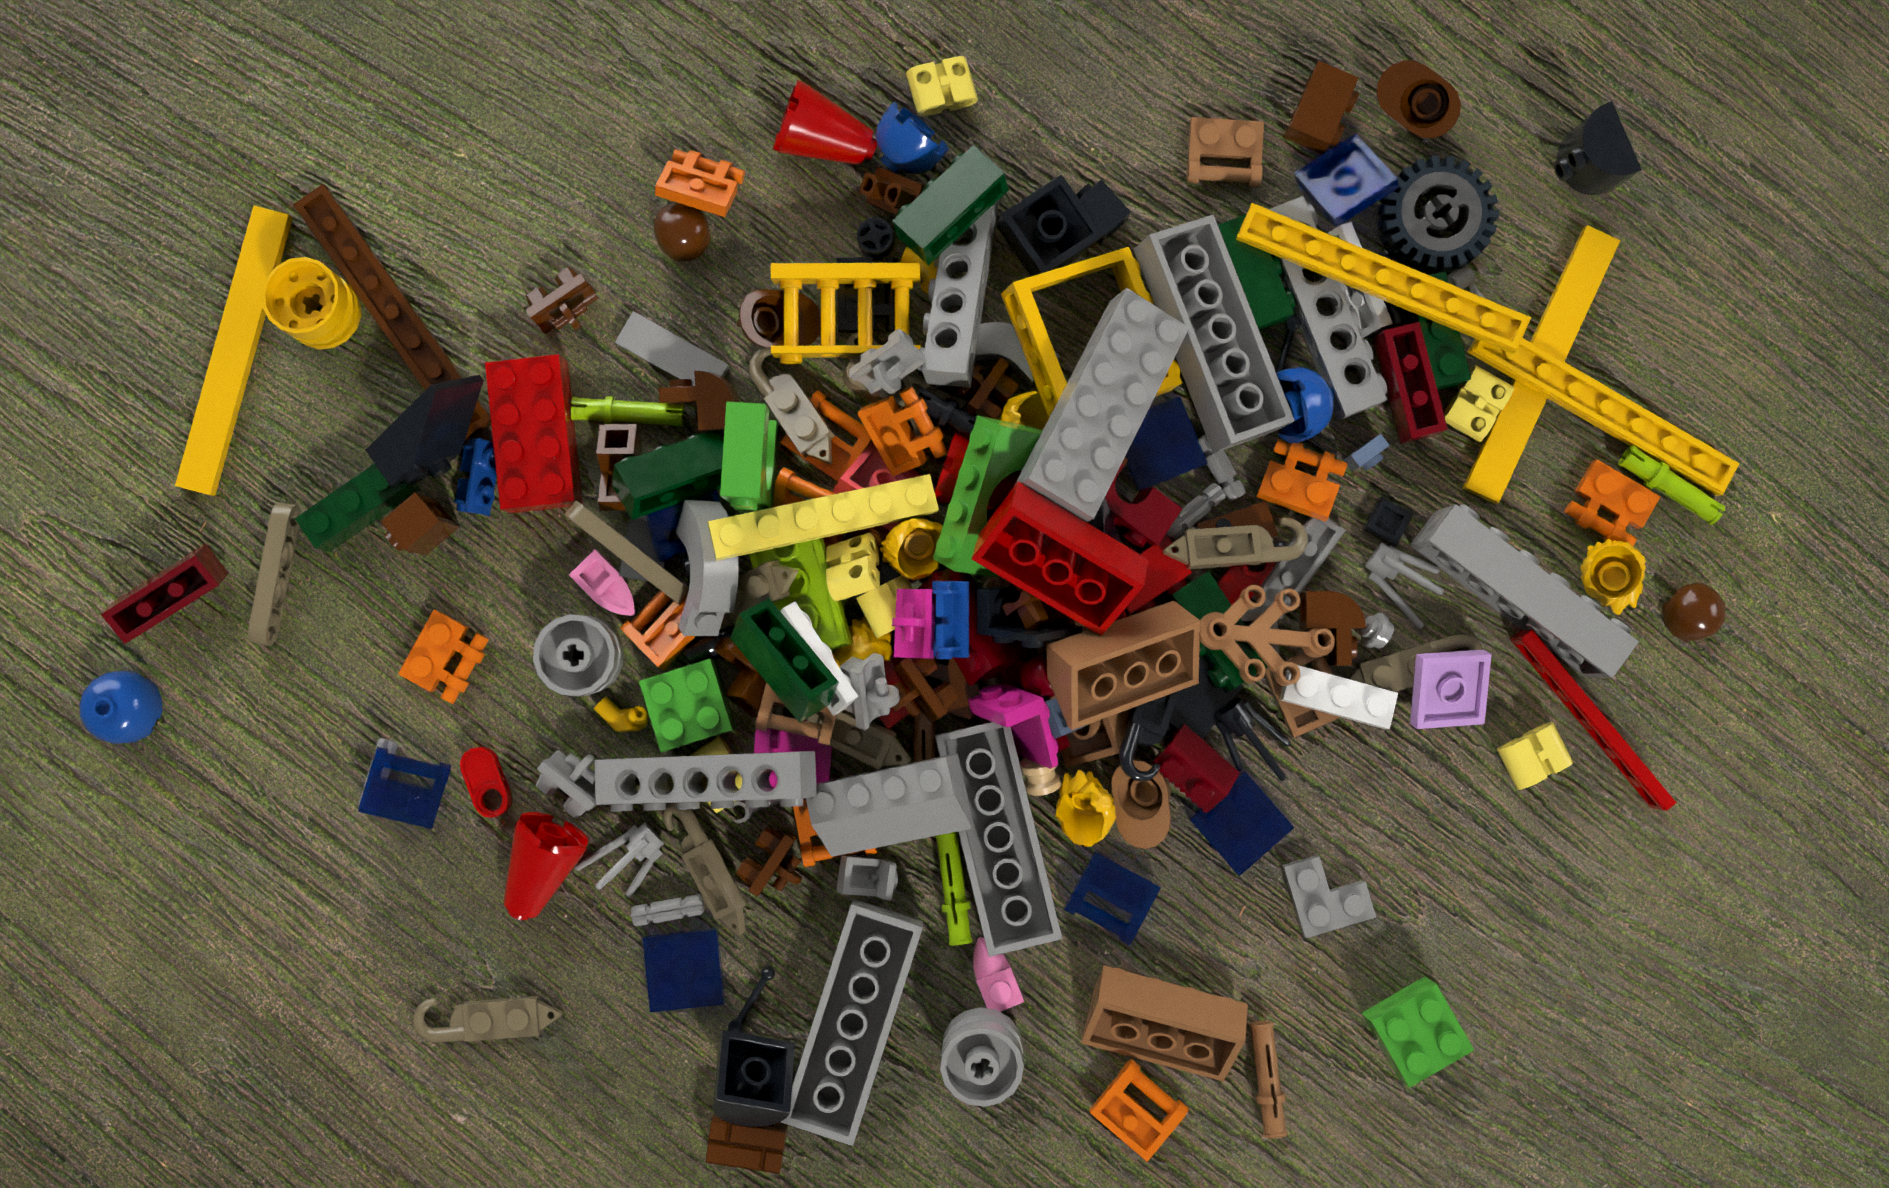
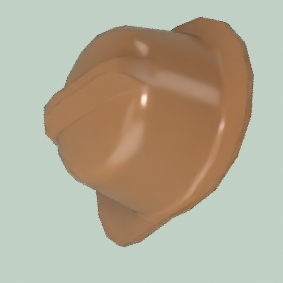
M1133 760L1135 767L1140 771H1148L1153 766L1146 761ZM1119 766L1112 777V794L1118 831L1124 840L1134 847L1143 849L1155 847L1166 838L1170 830L1169 798L1171 796V787L1168 779L1163 777V773L1158 771L1157 775L1151 780L1144 782L1135 781L1128 777L1121 769V766Z

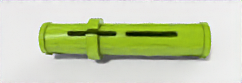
M606 396L605 399L573 397L571 404L574 405V407H571V419L573 421L589 420L604 421L605 424L622 422L683 427L684 419H682L684 417V403L615 400L614 396Z
M1634 445L1628 447L1622 454V458L1619 459L1618 464L1644 480L1646 487L1649 489L1656 488L1706 521L1707 524L1713 525L1723 515L1718 511L1724 512L1725 505L1720 504L1669 470V465L1665 462L1660 461L1659 463Z
M958 831L935 836L945 902L941 904L942 912H946L950 946L973 942L968 918V909H971L970 901L966 900Z

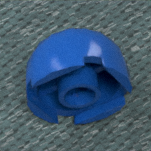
M896 102L890 105L877 124L876 142L884 154L880 160L895 173H898L901 169L910 174L927 172L943 158L949 148L943 140L937 145L931 139L935 132L905 107L899 112Z
M1297 367L1276 372L1295 420L1281 428L1283 432L1278 433V435L1289 443H1299L1319 434L1330 422L1333 414L1334 395L1331 387L1317 372L1308 368Z
M133 671L108 672L92 680L83 691L79 703L80 718L86 730L95 738L113 744L137 742L149 736L154 730L152 727L155 725L156 720L161 717L163 711L162 698L155 683Z

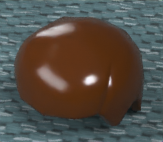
M673 202L662 207L654 219V234L659 248L665 255L675 261H691L699 257L710 243L709 224L706 216L700 209Z
M1687 584L1677 589L1672 598L1663 605L1664 624L1674 637L1685 642L1702 640L1713 635L1721 628L1725 621L1726 605L1718 592L1706 584Z

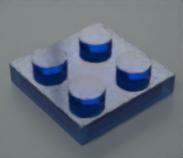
M1357 133L1294 173L1299 186L1335 227H1338L1399 188L1397 177Z
M1180 396L1149 408L1125 456L1128 459L1127 465L1138 492L1140 489L1153 487L1208 464Z
M1245 771L1238 775L1229 794L1208 813L1203 812L1201 808L1189 818V821L1238 876L1242 875L1294 829V826Z
M718 928L650 935L642 938L650 1012L723 1005L726 1002Z

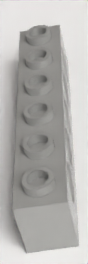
M1304 196L1269 209L1317 229V214L1311 204L1307 205ZM1278 257L1282 273L1279 275L1284 288L1288 287L1293 294L1295 300L1293 312L1301 322L1300 330L1317 372L1333 391V411L1337 420H1343L1387 400L1385 396L1387 393L1386 382L1380 373L1376 374L1371 362L1373 360L1372 348L1366 339L1362 340L1357 328L1360 324L1358 314L1352 305L1348 306L1343 294L1346 291L1345 284L1318 274L1317 282H1310L1303 276V267ZM1319 300L1328 302L1332 308L1331 316L1320 314L1316 308V302ZM1331 334H1339L1344 338L1346 343L1344 350H1338L1332 346L1330 342ZM1346 367L1354 368L1358 372V384H1351L1345 379L1344 370Z
M999 200L934 260V266L938 270L936 279H931L929 283L928 296L929 301H932L931 313H925L923 320V334L927 336L925 348L920 347L919 349L925 355V363L918 367V370H922L927 384L971 388ZM963 238L972 239L967 244H957V242ZM956 272H967L966 275L962 278H951L952 275ZM950 306H962L961 309L955 313L945 312ZM945 340H956V343L949 348L940 347L941 343Z
M815 751L594 760L596 805H610V812L633 811V804H643V811L666 810V803H677V810L700 809V802L710 801L711 809L734 808V801L745 800V808L768 807V800L780 799V807L803 806L804 798L817 797ZM772 771H774L777 776V785L775 788L771 786L769 781V777ZM737 773H739L742 777V786L740 789H738L735 784V777ZM703 774L706 775L708 780L706 790L703 789L701 784ZM670 775L673 778L674 782L672 791L668 787V778ZM637 777L640 781L639 791H637L635 787V780Z

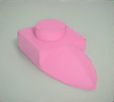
M595 549L569 574L601 607L621 615L633 616L635 614L633 596L628 584L623 577L619 576V571L598 550Z
M983 937L977 938L973 954V968L976 982L986 1007L1001 1012L1023 1003L1024 998L1005 955L999 954L989 957L985 939Z

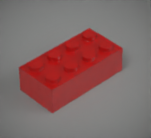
M559 354L485 362L500 510L508 513H520L571 507L575 500L583 505L575 423L571 419V407L573 405L571 404L572 395L568 361Z
M1019 481L979 533L971 558L973 561L1100 636L1107 631L1144 587L1148 566L1147 558Z

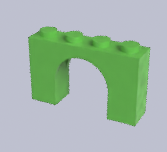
M726 402L720 496L729 502L730 506L734 507V510H739L741 514L772 508L777 479L780 425L777 420H769V408L766 404Z
M977 415L974 428L970 434L965 457L959 470L955 489L948 505L941 534L936 544L933 556L935 561L955 572L1002 578L971 558L978 535L987 524V507L994 489L1009 474L1023 470L1043 431L1042 429Z

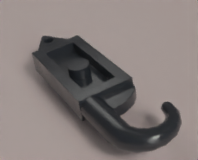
M1179 691L1131 708L1126 722L1128 726L1119 750L1121 769L1131 779L1144 782L1151 780L1157 775L1160 769L1158 763H1154L1148 771H1140L1133 763V756L1137 744L1152 746L1159 743L1165 737Z

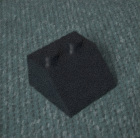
M1062 174L1003 212L996 226L1030 276L1071 264L1103 237V233Z

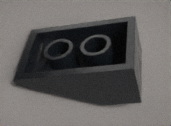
M480 375L430 385L365 449L390 487L406 482L409 486L414 485L427 476L435 479L444 475L452 468L450 462L461 453L484 382Z

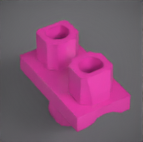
M897 589L896 618H892V626H895L894 657L934 659L932 647H934L936 594H932L933 589Z

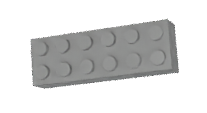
M1214 215L1148 235L1133 250L1155 306L1189 327L1175 357L1213 454L1275 432L1294 422V417Z
M1128 288L1109 301L1015 485L1019 481L1085 522L1094 519L1189 327Z
M1455 504L1433 513L1409 545L1518 628L1521 630L1532 629L1550 652L1585 678L1614 677L1639 643L1638 640L1630 635L1631 629L1625 623L1615 618L1608 619L1599 612L1601 607L1598 603L1587 596L1581 595L1579 597L1568 589L1571 585L1566 579L1553 572L1548 574L1538 566L1540 561L1534 555L1525 550L1520 552L1508 544L1510 539L1506 534L1494 527L1488 529L1478 521L1480 516L1468 506L1463 504L1458 506Z
M988 721L935 734L940 757L958 753L974 828L958 832L989 957L1061 940L1062 935L1011 727L1006 728Z
M857 899L852 900L792 1086L790 1114L781 1123L853 1146L923 929V921Z

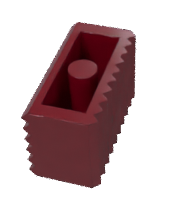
M1185 724L1165 741L1152 761V765L1154 763L1160 765L1159 772L1163 773V777L1168 778L1169 782L1174 783L1175 787L1180 788V792L1185 793L1186 797L1191 798V802L1196 803L1197 807L1202 808V811L1206 813L1229 794V791L1232 789L1231 787L1240 774Z

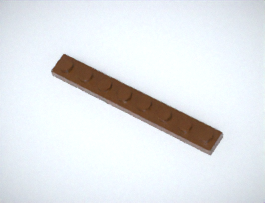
M321 184L294 203L293 206L422 387L426 390L432 384L463 378L328 187ZM479 399L477 400L464 442L491 424L490 414Z

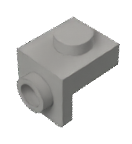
M841 855L836 892L847 895L876 896L883 900L892 899L893 891L898 883L896 863L877 857Z

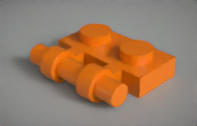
M675 149L672 161H667L655 185V196L726 217L737 194L738 184L741 185L744 181L745 170L733 167V163L720 160V162L703 158L700 152L689 150L687 153Z
M913 386L907 387L899 393L905 406L899 408L893 395H890L862 407L857 413L892 476L923 465L927 460L923 449L927 447L930 448L935 458H939L948 452L942 441L944 438L939 426L935 427L926 412L928 409L923 397L919 398ZM913 418L921 435L915 437L906 420Z
M1278 439L1273 452L1287 457L1286 461L1282 465L1270 460L1256 497L1327 522L1340 487L1339 484L1326 480L1327 476L1331 472L1343 477L1348 463L1336 459L1333 453L1324 451V454L1304 448V443H1289ZM1297 461L1317 467L1316 475L1314 476L1295 469Z
M1597 459L1591 462L1574 491L1576 494L1587 499L1584 505L1581 506L1571 501L1564 513L1576 519L1575 524L1584 529L1589 527L1603 535L1604 541L1607 539L1623 541L1634 546L1637 538L1626 532L1627 525L1629 524L1636 529L1643 528L1661 496ZM1599 507L1615 516L1611 523L1597 515Z
M433 610L398 675L430 692L435 691L440 681L444 682L447 686L441 698L454 704L459 693H464L468 687L469 682L467 679L475 664H480L486 653L483 650L489 638L476 632L469 644L463 641L470 627L439 610ZM457 651L463 657L453 673L447 670V667Z

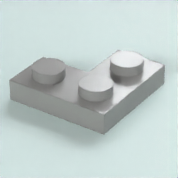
M1318 855L1281 865L1304 938L1376 918L1365 881L1361 880L1329 890L1320 856Z

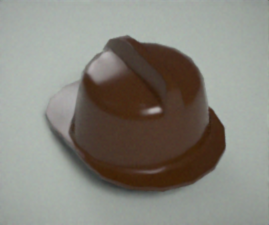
M1403 60L1392 64L1382 73L1377 83V98L1380 107L1395 121L1422 138H1436L1446 134L1455 126L1460 116L1461 101L1456 89L1432 69L1417 61Z
M754 290L746 295L742 301L737 327H741L746 339L754 345L765 348L784 346L783 290ZM798 293L799 346H808L820 334L821 315L813 300L802 293Z

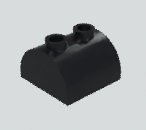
M1612 101L1598 107L1564 137L1558 149L1557 160L1554 162V170L1558 179L1565 181L1571 188L1583 194L1600 195L1610 192L1642 170Z
M722 1030L719 1036L713 1112L715 1115L726 1122L749 1127L773 1125L786 1119L791 1110L795 1043Z

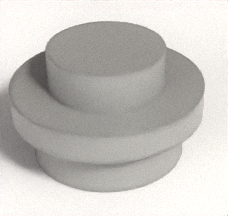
M1377 613L1374 616L1367 617L1365 619L1366 628L1360 629L1361 643L1368 648H1383L1391 639L1394 631V625L1389 621L1388 616L1383 613Z

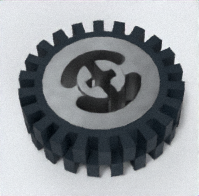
M1439 155L1431 156L1426 162L1422 158L1415 161L1411 167L1408 165L1389 185L1381 198L1383 202L1378 207L1377 214H1380L1381 218L1377 221L1378 230L1383 229L1384 232L1380 239L1383 245L1389 243L1391 246L1389 250L1392 251V258L1397 254L1402 258L1399 262L1400 264L1405 266L1411 264L1414 266L1413 269L1420 272L1428 270V275L1437 274L1441 271L1449 274L1457 268L1465 267L1488 246L1491 241L1490 237L1497 228V225L1493 224L1499 218V210H1493V206L1498 200L1496 194L1490 196L1488 193L1493 187L1490 181L1487 180L1482 183L1479 177L1483 173L1478 168L1472 173L1467 169L1470 165L1469 162L1462 160L1459 165L1455 164V157L1447 156L1443 161H1439ZM1426 194H1439L1419 211L1416 218L1414 206L1417 198ZM1440 213L1442 217L1435 219L1432 214ZM1458 215L1460 216V227L1455 236L1436 238V236L1446 231L1456 221Z

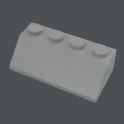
M958 753L820 782L816 784L817 797L806 798L811 825L831 857L974 828Z

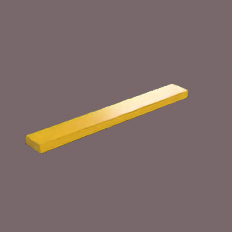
M1251 203L1236 238L1238 241L1512 354L1517 351L1531 317L1254 203Z
M253 205L175 483L177 487L211 496L216 495L266 317L262 307V289L267 276L281 263L293 217L289 214Z
M1589 225L1582 229L1534 332L1531 343L1565 362L1621 240ZM1514 379L1510 384L1515 387L1503 410H1500L1496 416L1497 420L1488 432L1462 489L1494 504L1500 502L1547 400L1546 397Z
M1476 338L1468 350L1469 354L1629 446L1634 445L1659 463L1660 461L1665 462L1669 465L1670 470L1715 496L1724 494L1740 464L1522 338L1514 354Z

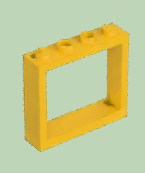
M1129 247L1015 281L1001 293L1048 417L1053 412L1067 382L1032 292L1112 268L1121 292L1128 288L1154 305L1152 296L1146 291L1141 279L1139 263L1133 257ZM1173 360L1155 397L1166 394L1182 384L1180 368L1175 360Z

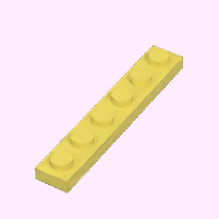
M928 474L708 521V528L716 561L903 521L909 518L937 513L939 508L931 476Z

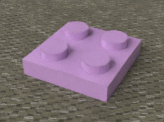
M1486 650L1416 654L1410 724L1416 729L1485 724L1492 654Z

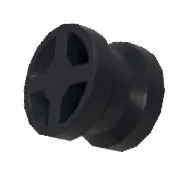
M874 217L863 221L859 226L857 240L859 249L864 256L880 260L891 253L894 246L893 230L887 221Z

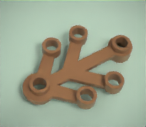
M1251 585L1243 589L1240 593V598L1223 614L1212 612L1200 620V642L1209 649H1221L1239 669L1240 677L1247 683L1261 680L1265 676L1266 669L1263 662L1259 659H1249L1235 641L1247 642L1271 669L1276 682L1281 686H1289L1296 683L1300 678V669L1293 662H1285L1271 645L1302 647L1305 654L1309 657L1319 658L1329 654L1335 644L1334 636L1327 628H1312L1306 632L1270 628L1284 613L1297 609L1300 604L1299 594L1289 588L1277 593L1274 602L1249 626L1234 624L1249 609H1255L1265 602V592L1258 585ZM1249 591L1256 595V603L1250 601ZM1284 595L1290 598V607L1285 605L1283 601ZM1214 624L1218 625L1221 629V637L1214 633ZM1318 635L1323 638L1324 647L1318 643ZM1249 665L1255 667L1257 672L1255 677L1249 674ZM1284 668H1287L1290 671V680H1287L1284 677Z

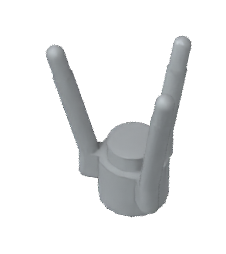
M1381 543L1365 565L1367 569L1372 571L1368 578L1383 589L1418 629H1422L1424 627L1423 622L1387 583L1385 578L1393 580L1400 572L1427 589L1442 595L1444 590L1406 567L1404 563H1409L1434 574L1439 573L1440 569L1426 561L1401 552L1391 544L1388 547Z
M644 822L640 827L634 824L625 834L578 862L574 868L579 871L627 841H630L625 846L629 852L595 885L596 889H602L634 857L640 862L646 857L647 859L626 891V896L630 898L643 881L653 863L663 854L659 848L665 842L647 823Z

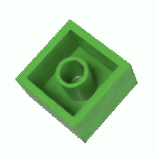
M707 659L639 681L660 752L737 729L729 700L725 696L726 690L716 659Z
M1425 976L1361 1013L1397 1077L1409 1088L1474 1051L1473 1046L1439 987Z

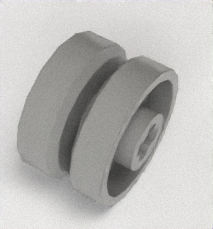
M569 614L556 618L541 630L534 643L533 662L537 675L548 688L561 695L578 697L602 692L616 681L623 668L624 649L620 636L610 624L597 617ZM578 650L584 651L583 660L577 661L576 652Z
M979 1007L966 1010L952 1019L943 1035L940 1065L944 1085L952 1095L968 1105L986 1107L999 1104L1014 1094L1022 1081L1024 1058L1020 1031L1011 1018L996 1009Z

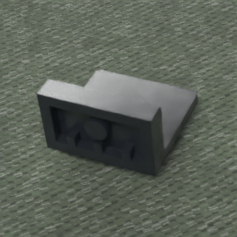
M1014 584L977 589V634L992 636V642L1013 643L1015 640L1021 641V647L1039 648L1044 646V641L1053 643L1068 638V636L1082 633V626L1065 623L1050 625L1048 621L1037 628L1026 630L1018 614L1006 616L1002 606L1005 603L1015 602L1020 597V593L1016 590Z

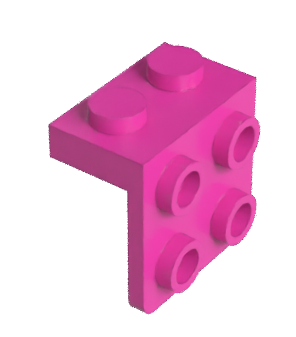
M1004 684L987 686L980 690L979 695L968 699L971 713L1006 728L1011 727L1016 751L1019 756L1049 769L1058 765L1056 755L1058 753V745L1051 734L1048 722L1050 711L1043 697Z

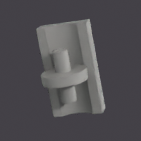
M897 329L888 335V342L879 349H868L861 354V361L849 369V377L854 381L862 383L874 397L883 391L893 394L901 388L902 378L925 363V355L913 345V339L901 329Z
M874 652L865 660L851 657L840 666L843 674H846L851 679V686L859 696L845 709L855 714L856 727L863 730L868 729L873 719L888 715L890 708L899 702V690L895 686L887 684L882 655Z
M557 750L537 768L541 774L537 780L536 787L549 796L554 795L559 788L569 795V798L563 804L564 810L577 819L585 811L589 812L596 806L595 772L590 768L596 758L588 754L581 761L573 753H570L567 757Z

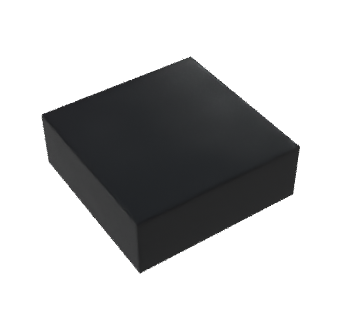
M1381 496L1377 499L1362 530L1389 545L1397 546L1414 514Z

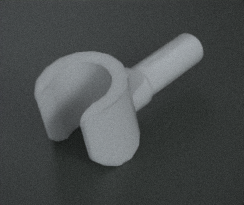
M1458 269L1447 275L1449 284L1461 289L1466 288L1467 291L1485 298L1475 285V276L1470 269Z
M780 799L768 800V807L780 804ZM745 800L735 801L734 806H743L746 813L744 817L735 819L733 822L742 823L747 821L755 812L767 807L745 808Z

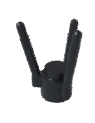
M1236 698L1221 707L1216 713L1219 721L1215 725L1223 735L1236 769L1242 771L1243 764L1232 738V733L1236 737L1246 735L1279 780L1284 781L1286 775L1253 732L1252 728L1255 724L1252 719L1284 746L1289 747L1291 741L1259 714L1249 700L1243 702L1241 698Z

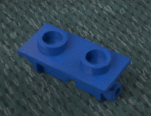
M469 438L468 445L463 446L464 451L460 471L470 472L469 479L459 478L456 498L454 499V503L457 504L456 511L490 516L497 477L493 442L480 438Z
M932 581V594H936L934 647H932L934 657L936 659H952V657L969 658V581Z

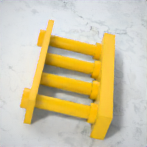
M771 263V280L774 284H780V289L784 290V346H771V354L774 358H780V363L801 364L802 358L861 356L868 349H879L883 345H873L872 290L876 289V284H891V289L895 290V330L901 329L910 336L909 290L913 289V284H921L920 263ZM802 284H817V289L821 290V345L799 346L798 290L802 289ZM839 284H854V289L858 290V345H836L835 290L839 289ZM914 345L918 350L921 345Z

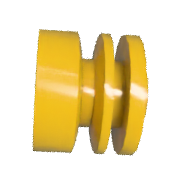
M307 257L288 259L273 269L267 276L262 289V307L268 319L279 329L294 337L305 346L319 350L335 348L348 341L358 328L362 316L361 301L358 295L346 281L318 260ZM318 306L322 307L320 312L316 310Z

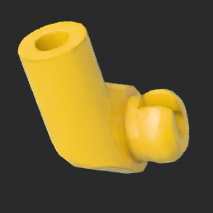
M907 246L900 263H920L921 278L923 279L920 287L924 293L928 294L930 280L936 279L938 268L934 266V261L928 266Z
M606 696L594 707V710L619 733L640 731L648 724V712L641 706L619 709Z

